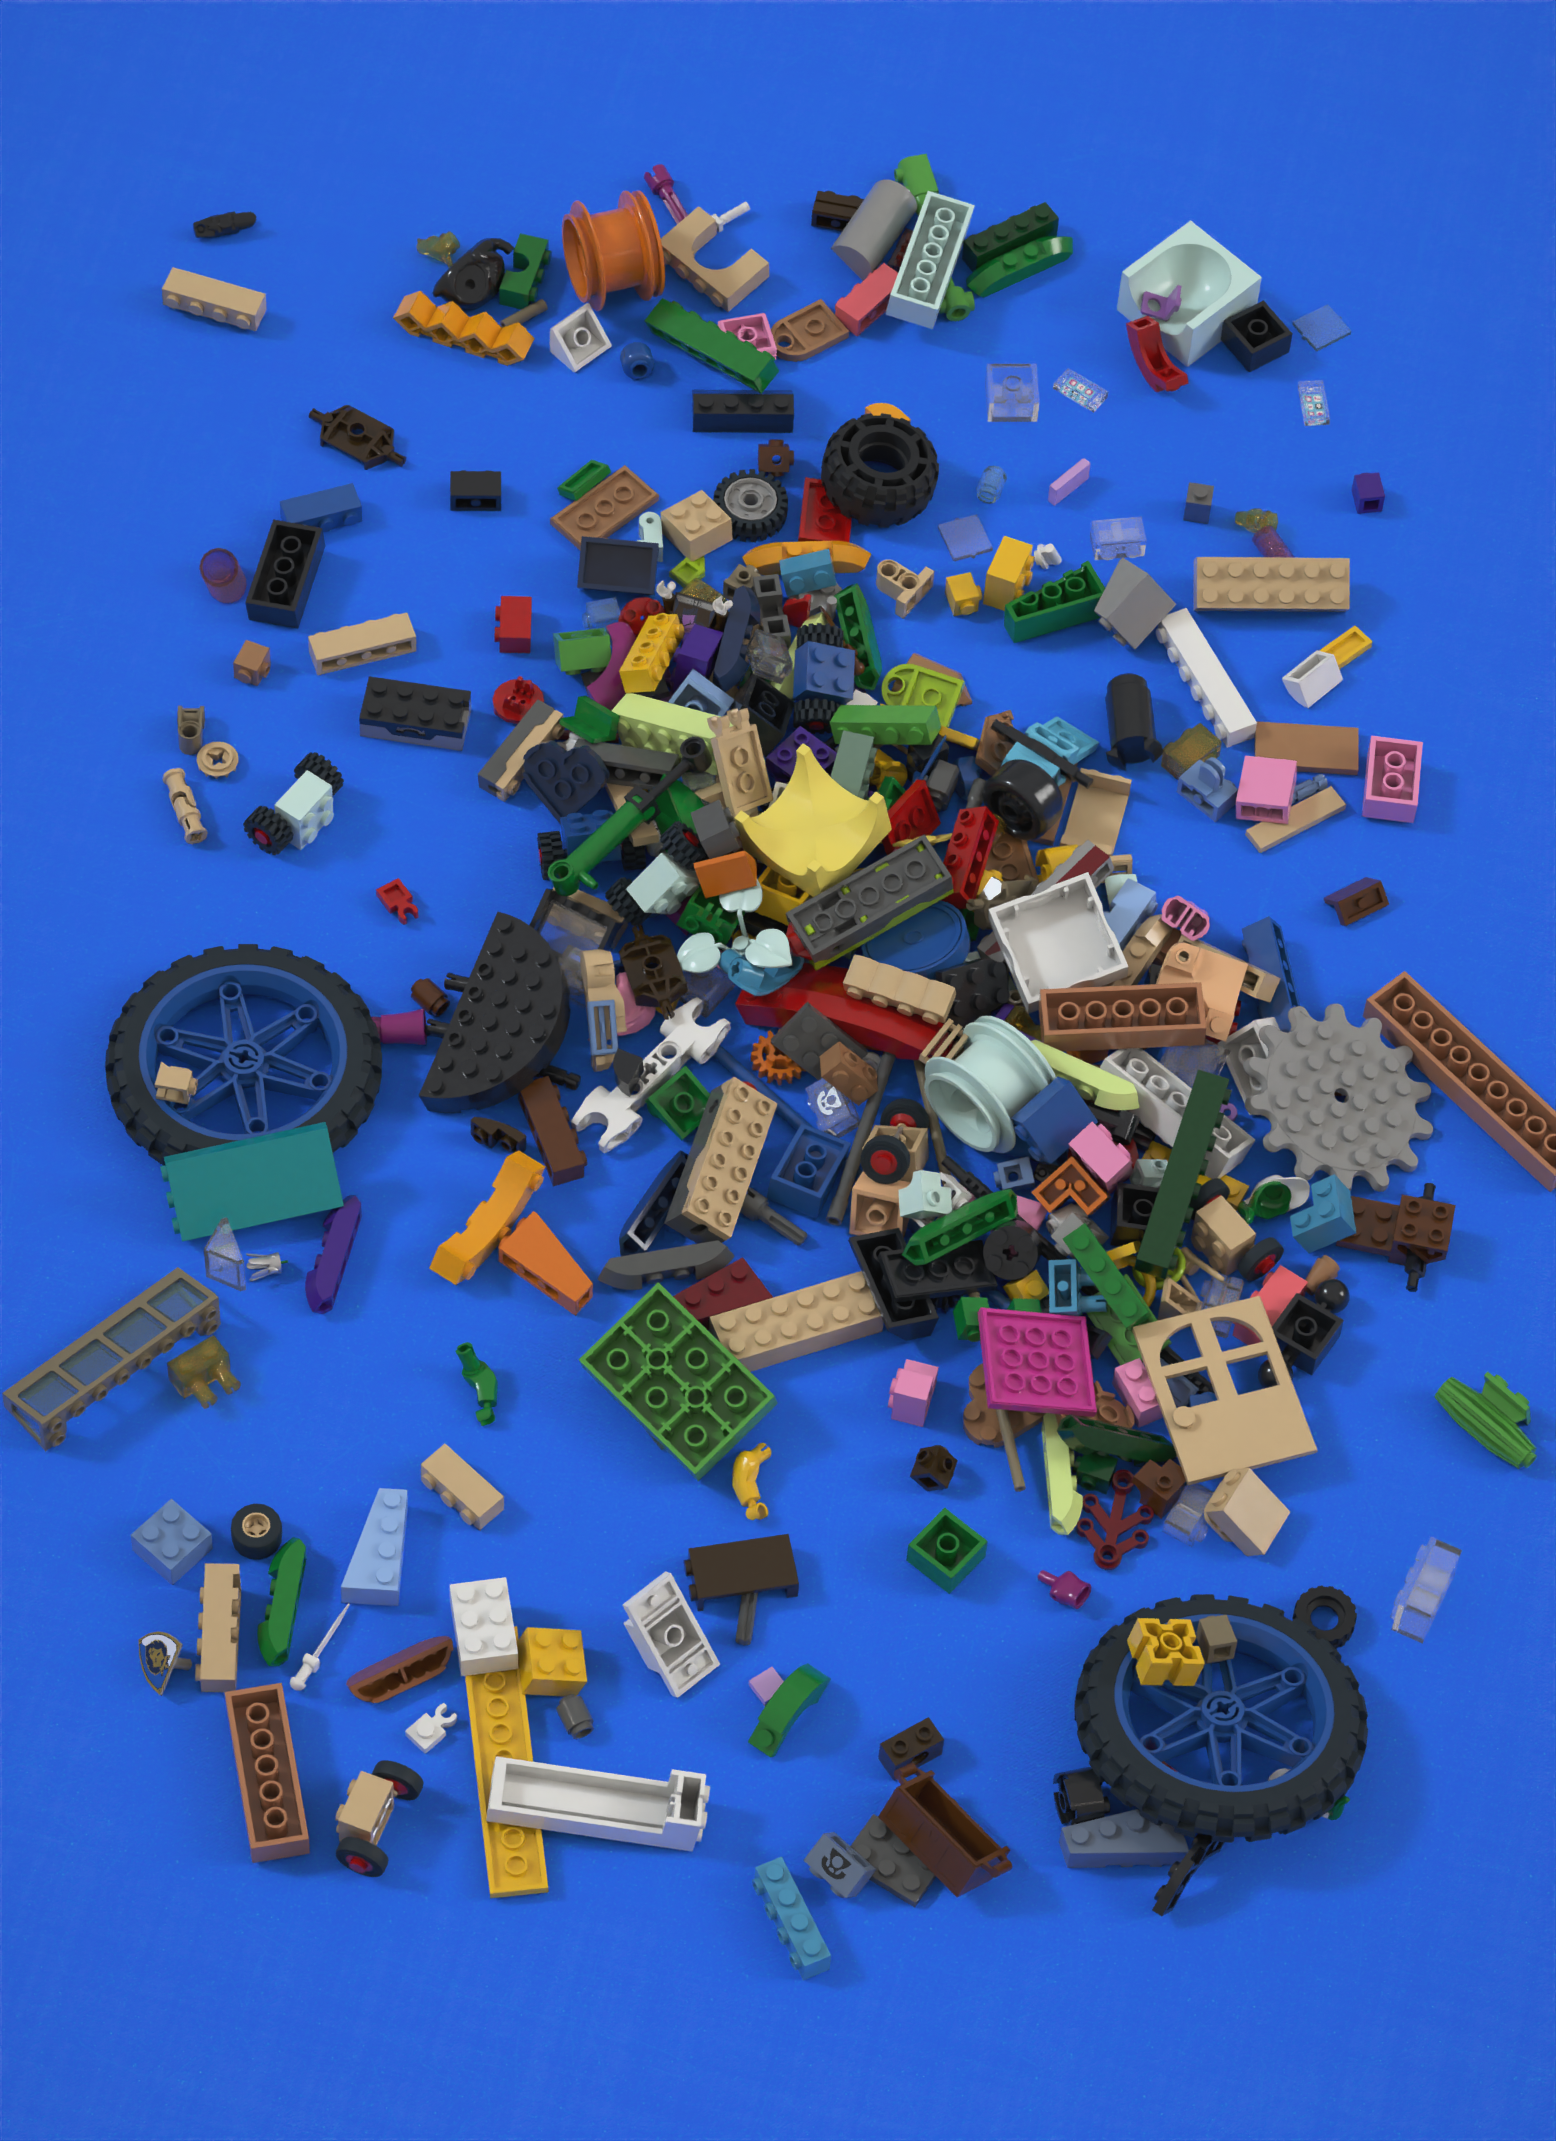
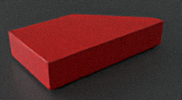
M807 594L801 599L792 598L786 600L783 606V613L787 615L789 625L799 628L809 618L812 595Z

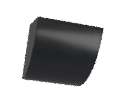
M618 1048L613 1060L615 1081L618 1088L630 1097L644 1072L643 1058Z

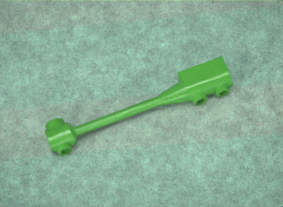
M927 154L906 157L898 163L897 169H894L895 181L903 183V186L915 197L917 202L916 214L919 217L927 192L931 191L937 194L939 192ZM951 276L939 314L946 313L950 321H960L965 319L970 314V311L975 310V302L972 292H964L962 287L955 286Z

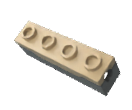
M537 699L478 773L479 787L498 797L503 802L510 795L516 794L520 787V782L524 779V755L528 749L549 740L554 741L562 736L565 727L560 725L559 721L560 718H564L563 713Z

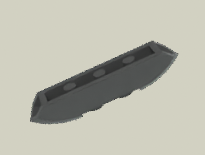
M716 1240L610 1258L606 1263L598 1280L609 1286L626 1290L643 1289L642 1282L657 1284L662 1282L664 1278L674 1277L675 1280L688 1278L690 1274H694L696 1280L721 1270L735 1256L726 1245Z

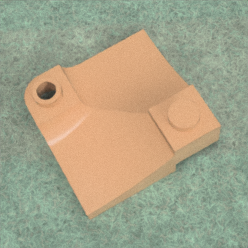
M1179 942L1174 944L1167 952L1156 984L1201 982L1206 1019V1035L1226 1042L1235 1017L1234 1012L1248 964L1188 943ZM1182 951H1185L1188 955L1185 961H1180L1179 954Z

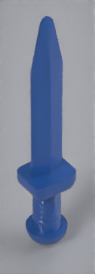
M946 735L936 747L922 773L915 771L912 784L916 780H925L927 784V773L941 751Z

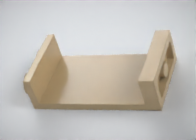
M1081 768L1080 772L1093 779V783L1088 789L1078 783L1060 846L1076 844L1082 846L1089 840L1107 855L1113 856L1132 780L1119 775L1114 776L1093 769Z

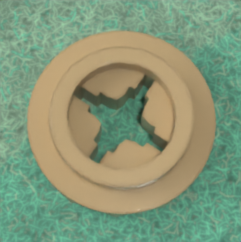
M225 742L208 743L197 754L199 771H203L206 777L209 775L214 776L216 780L219 776L224 775L228 777L230 772L236 771V766L239 763L237 751ZM222 757V763L218 762L213 766V759L218 760Z

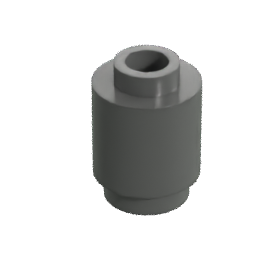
M570 1694L559 1701L556 1711L567 1733L572 1735L573 1739L583 1738L594 1730L592 1725L594 1721L581 1696L575 1697L574 1694Z

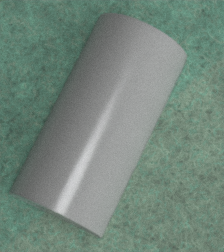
M885 179L876 182L831 247L862 281L867 278L869 273H873L878 268L916 212L917 202L915 197L905 186L896 181Z

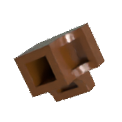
M1150 1459L1134 1475L1132 1483L1141 1494L1139 1503L1150 1506L1154 1514L1161 1519L1178 1502L1180 1494L1187 1485L1182 1468L1171 1459L1162 1467Z

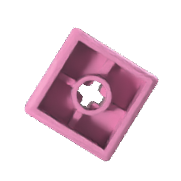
M765 313L718 321L720 330L725 333L726 331L732 332L743 343L745 341L750 342L758 351H767L776 360L777 347Z

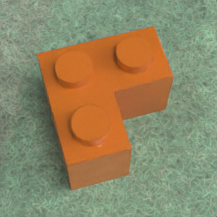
M1071 1156L1031 1192L1049 1213L1055 1212L1072 1197L1087 1215H1093L1112 1198L1075 1156Z

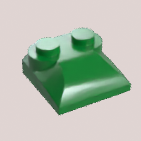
M685 1065L651 1094L645 1102L647 1103L649 1113L656 1118H660L682 1141L699 1126L710 1093Z

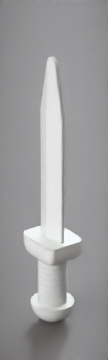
M350 1603L347 1604L337 1617L313 1656L308 1653L304 1655L303 1666L297 1675L290 1679L292 1689L296 1691L303 1690L306 1687L305 1682L310 1674L318 1671L320 1668L318 1656L341 1623Z

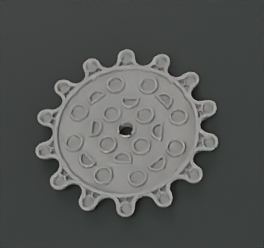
M1337 1003L1327 1006L1325 1018L1320 1022L1314 1020L1304 1007L1296 1006L1288 1012V1018L1291 1023V1030L1288 1033L1280 1031L1273 1025L1263 1026L1260 1029L1259 1038L1268 1048V1056L1265 1059L1250 1057L1244 1061V1071L1249 1076L1256 1078L1261 1084V1092L1258 1095L1249 1096L1245 1100V1108L1250 1114L1265 1116L1270 1121L1271 1130L1263 1138V1145L1268 1151L1277 1152L1281 1149H1289L1295 1154L1296 1165L1294 1173L1296 1177L1308 1181L1316 1171H1325L1330 1176L1335 1174L1351 1191L1353 1178L1362 1176L1375 1191L1383 1192L1389 1186V1177L1386 1169L1388 1165H1397L1405 1172H1413L1417 1168L1418 1158L1409 1147V1140L1412 1138L1428 1140L1432 1136L1433 1126L1418 1115L1415 1105L1425 1102L1430 1098L1431 1088L1427 1083L1416 1082L1408 1077L1405 1067L1412 1061L1413 1051L1410 1047L1399 1046L1391 1049L1383 1044L1380 1038L1382 1023L1379 1019L1368 1018L1360 1028L1355 1027L1347 1021L1343 1006ZM1335 1092L1346 1096L1344 1099L1345 1103L1339 1102L1335 1098Z

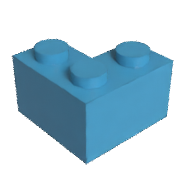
M1335 1174L1311 1184L1314 1206L1290 1216L1293 1238L1308 1253L1356 1233L1350 1190Z

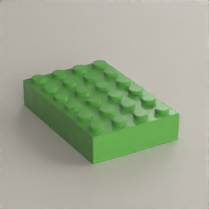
M659 1282L579 1359L582 1368L697 1481L705 1476L778 1404L775 1396Z

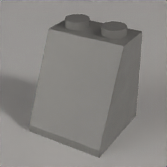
M1122 557L1094 611L1101 618L1098 622L1107 631L1110 632L1112 630L1115 633L1113 638L1121 646L1124 647L1127 644L1136 649L1173 609L1176 603L1147 572Z

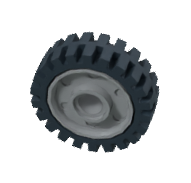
M745 469L739 470V476L733 472L729 478L724 477L722 483H718L714 492L713 501L732 520V537L735 540L737 536H740V541L746 542L747 537L750 538L751 542H756L757 537L763 541L766 540L767 534L770 537L774 536L775 532H779L782 529V525L785 524L788 511V497L784 486H781L779 480L774 481V476L771 474L765 477V472L761 470L758 475L755 474V469H750L749 474H746Z

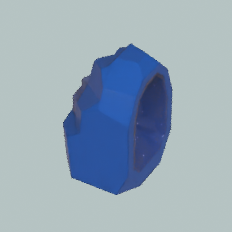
M974 756L960 757L953 762V765L959 768L958 783L955 791L959 798L967 800L974 779H982V769L975 763L976 758Z

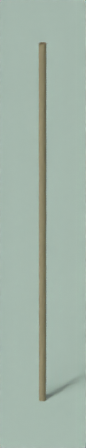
M913 1060L924 1108L929 1117V1129L940 1173L951 1175V1172L941 1164L947 1157L938 1116L932 1109L925 1093V1064L919 1060ZM971 1293L969 1297H980V1293ZM996 1409L1014 1489L1016 1492H1021L1026 1487L1008 1411Z

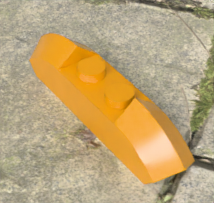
M844 541L775 542L755 547L749 550L742 558L746 566H754L761 575H781L779 560L829 549L835 573H858L865 569L871 553L861 546Z

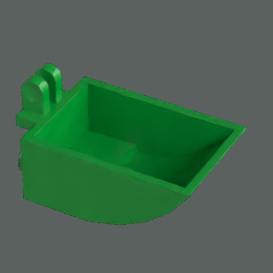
M676 780L656 799L661 813L654 821L657 824L660 835L675 821L685 823L696 834L697 831L691 812L704 807V804L689 787Z
M699 885L676 925L693 935L697 933H710L714 937L715 944L722 943L726 946L738 928L739 920L737 911L728 912L723 909L719 900L720 895L705 898L701 885Z

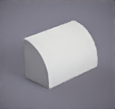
M1316 650L1286 674L1282 681L1289 694L1299 704L1309 708L1343 681V677L1334 654Z

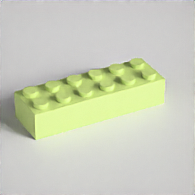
M626 693L612 710V712L620 716L617 732L623 746L679 754L680 763L682 761L681 744L690 737H700L705 741L712 757L711 766L704 772L719 776L710 738L716 737V735L709 728L707 718L717 715L634 693Z

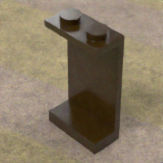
M789 1534L688 1548V1559L683 1560L686 1577L691 1576L692 1584L688 1585L691 1602L696 1601L697 1611H703L704 1600L785 1588L787 1598L798 1596L799 1581Z

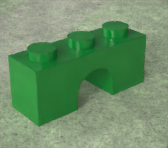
M520 233L513 251V267L524 271L513 272L506 270L499 288L500 305L524 309L531 302L536 301L538 295L537 285L538 283L542 284L545 276L544 266L549 265L551 261L552 251L549 250V240Z
M960 1298L953 1310L958 1340L981 1341L978 1311L980 1307L990 1308L987 1298ZM1013 1298L1007 1310L1042 1313L1039 1299Z

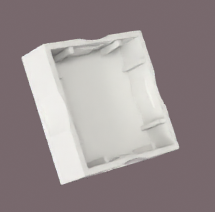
M1088 872L1057 883L1038 894L1023 896L989 909V923L1028 1014L1039 1010L1040 989L1101 987L1123 979L1128 975V964L1114 932L1106 922L1102 903Z

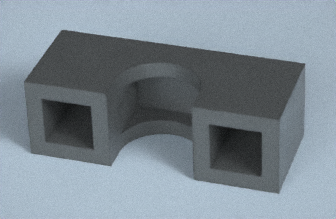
M772 574L753 577V592L760 605L759 625L765 657L786 654L791 646V632L787 615L783 613L779 575Z

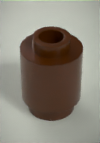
M430 978L419 979L411 988V998L424 1008L429 1015L433 1014L435 1017H439L448 1009L450 1001L447 999L448 995Z

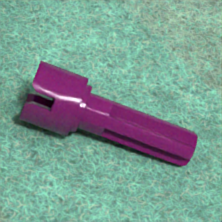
M662 164L653 166L655 176L652 177L649 172H646L644 179L652 193L660 195L676 224H678L688 214L672 189L674 181L666 167Z

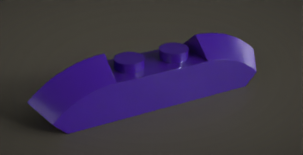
M349 1195L344 1198V1206L332 1209L323 1223V1227L327 1230L322 1240L324 1250L322 1255H317L314 1270L307 1272L305 1282L307 1301L314 1313L324 1314L333 1309L362 1218L361 1202L355 1195Z

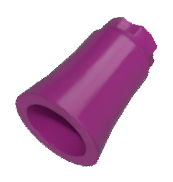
M424 1008L411 1012L371 1017L376 1024L380 1043L427 1045V1035L424 1032L426 1024Z

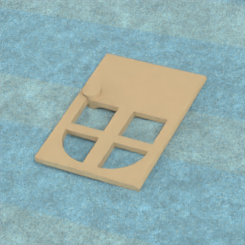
M1260 1296L1132 1328L1187 1485L1224 1477L1233 1469L1250 1468L1252 1470L1318 1452ZM1232 1321L1242 1324L1251 1329L1261 1342L1222 1352L1211 1322ZM1191 1327L1201 1357L1161 1367L1160 1352L1165 1342L1176 1332ZM1267 1355L1277 1386L1238 1395L1227 1364ZM1207 1370L1217 1401L1192 1407L1181 1406L1176 1408L1167 1379Z

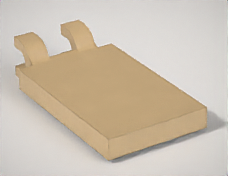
M736 708L726 711L727 715L707 718L709 728L716 735V737L710 738L725 805L726 808H730L733 815L773 801L756 724L749 723L748 708L741 710Z

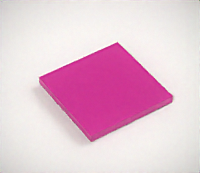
M980 1307L978 1321L988 1408L1088 1417L1095 1416L1097 1408L1086 1317Z

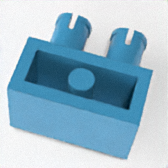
M1076 1259L1049 1260L1050 1314L1080 1316L1084 1312H1107V1301L1103 1295L1082 1296L1080 1293L1082 1286H1095L1085 1270H1081V1267H1078Z

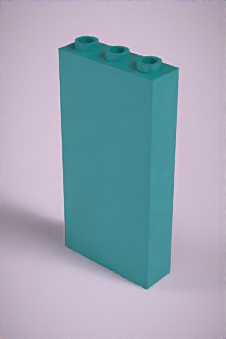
M326 1122L165 1156V1165L160 1166L163 1182L169 1181L171 1191L166 1192L169 1208L175 1207L177 1217L172 1218L175 1234H181L182 1242L344 1206Z

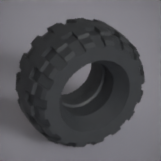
M872 413L864 414L857 420L852 418L840 426L838 431L833 433L828 441L821 466L822 486H824L826 495L832 505L839 507L841 514L848 519L852 517L858 520L859 524L869 526V524L878 525V528H886L895 523L899 526L921 514L926 509L929 500L931 501L939 474V463H937V453L932 442L928 440L926 434L919 427H913L910 425L911 422L906 419H897L891 417V414L881 413L880 416H873ZM864 462H882L896 468L898 471L892 473L879 472L871 469Z

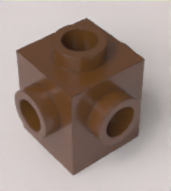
M772 439L769 440V444H758L759 472L761 470L768 472V475L783 476V472H789V466H794V450H789V445L784 444V440ZM779 455L780 458L774 461L772 460L773 456Z

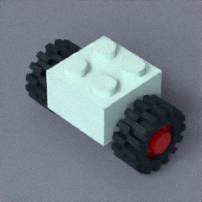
M316 752L307 754L294 769V776L298 780L274 805L275 813L271 808L268 810L267 806H259L244 821L243 826H245L244 831L248 832L247 836L253 839L252 842L255 845H259V849L262 851L265 849L268 854H279L289 843L302 850L307 843L310 844L314 841L318 831L323 826L329 825L334 817L333 796L343 786L344 779L341 778V772H337L338 768L332 766L329 759L326 761L325 756H319Z
M675 821L661 835L660 841L663 843L664 849L668 850L667 853H660L633 882L630 879L627 880L626 877H621L605 893L609 905H612V909L617 911L621 918L624 917L627 923L630 922L631 925L638 927L652 913L673 914L681 907V902L687 896L694 894L699 887L700 882L693 863L704 861L708 855L699 840L698 834H695L691 827L688 828L685 823Z

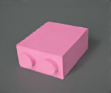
M1245 756L1236 798V819L1288 824L1297 780V761Z

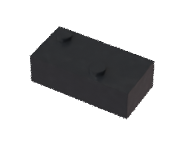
M273 520L245 602L249 620L299 628L326 546L322 528Z

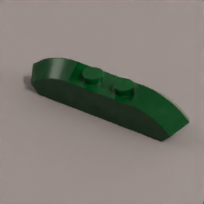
M1071 1414L1060 1420L1057 1429L1061 1439L1071 1449L1084 1455L1095 1452L1101 1456L1108 1457L1109 1454H1113L1124 1461H1134V1466L1143 1467L1150 1459L1158 1465H1163L1169 1459L1173 1461L1177 1458L1173 1444L1164 1436Z

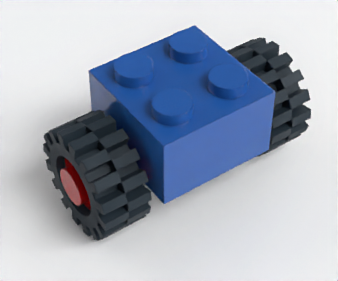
M811 623L808 626L802 625L797 630L793 699L800 701L794 705L793 727L797 729L801 726L808 732H811V734H815V732L824 734V732L832 733L830 721L840 705H845L853 700L855 650L843 648L844 632L838 626L822 625V623L814 625Z
M596 810L593 814L570 813L567 817H560L561 834L560 831L538 833V854L543 880H550L548 869L552 863L566 859L609 819L613 812ZM628 836L601 862L621 860L624 871L646 868L645 845L633 847Z

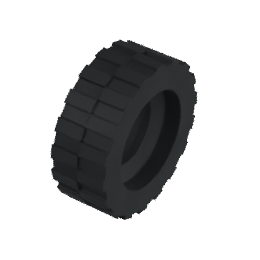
M1322 1585L1317 1588L1312 1587L1300 1596V1599L1296 1602L1292 1619H1300L1315 1629V1637L1319 1640L1322 1638L1324 1640L1327 1639L1336 1649L1344 1646L1345 1642L1350 1640L1354 1631L1357 1613H1355L1356 1607L1352 1604L1351 1598L1348 1595L1346 1596L1342 1590H1337L1332 1586L1323 1587ZM1321 1606L1333 1609L1338 1616V1624L1331 1630L1316 1628L1310 1618L1314 1609Z

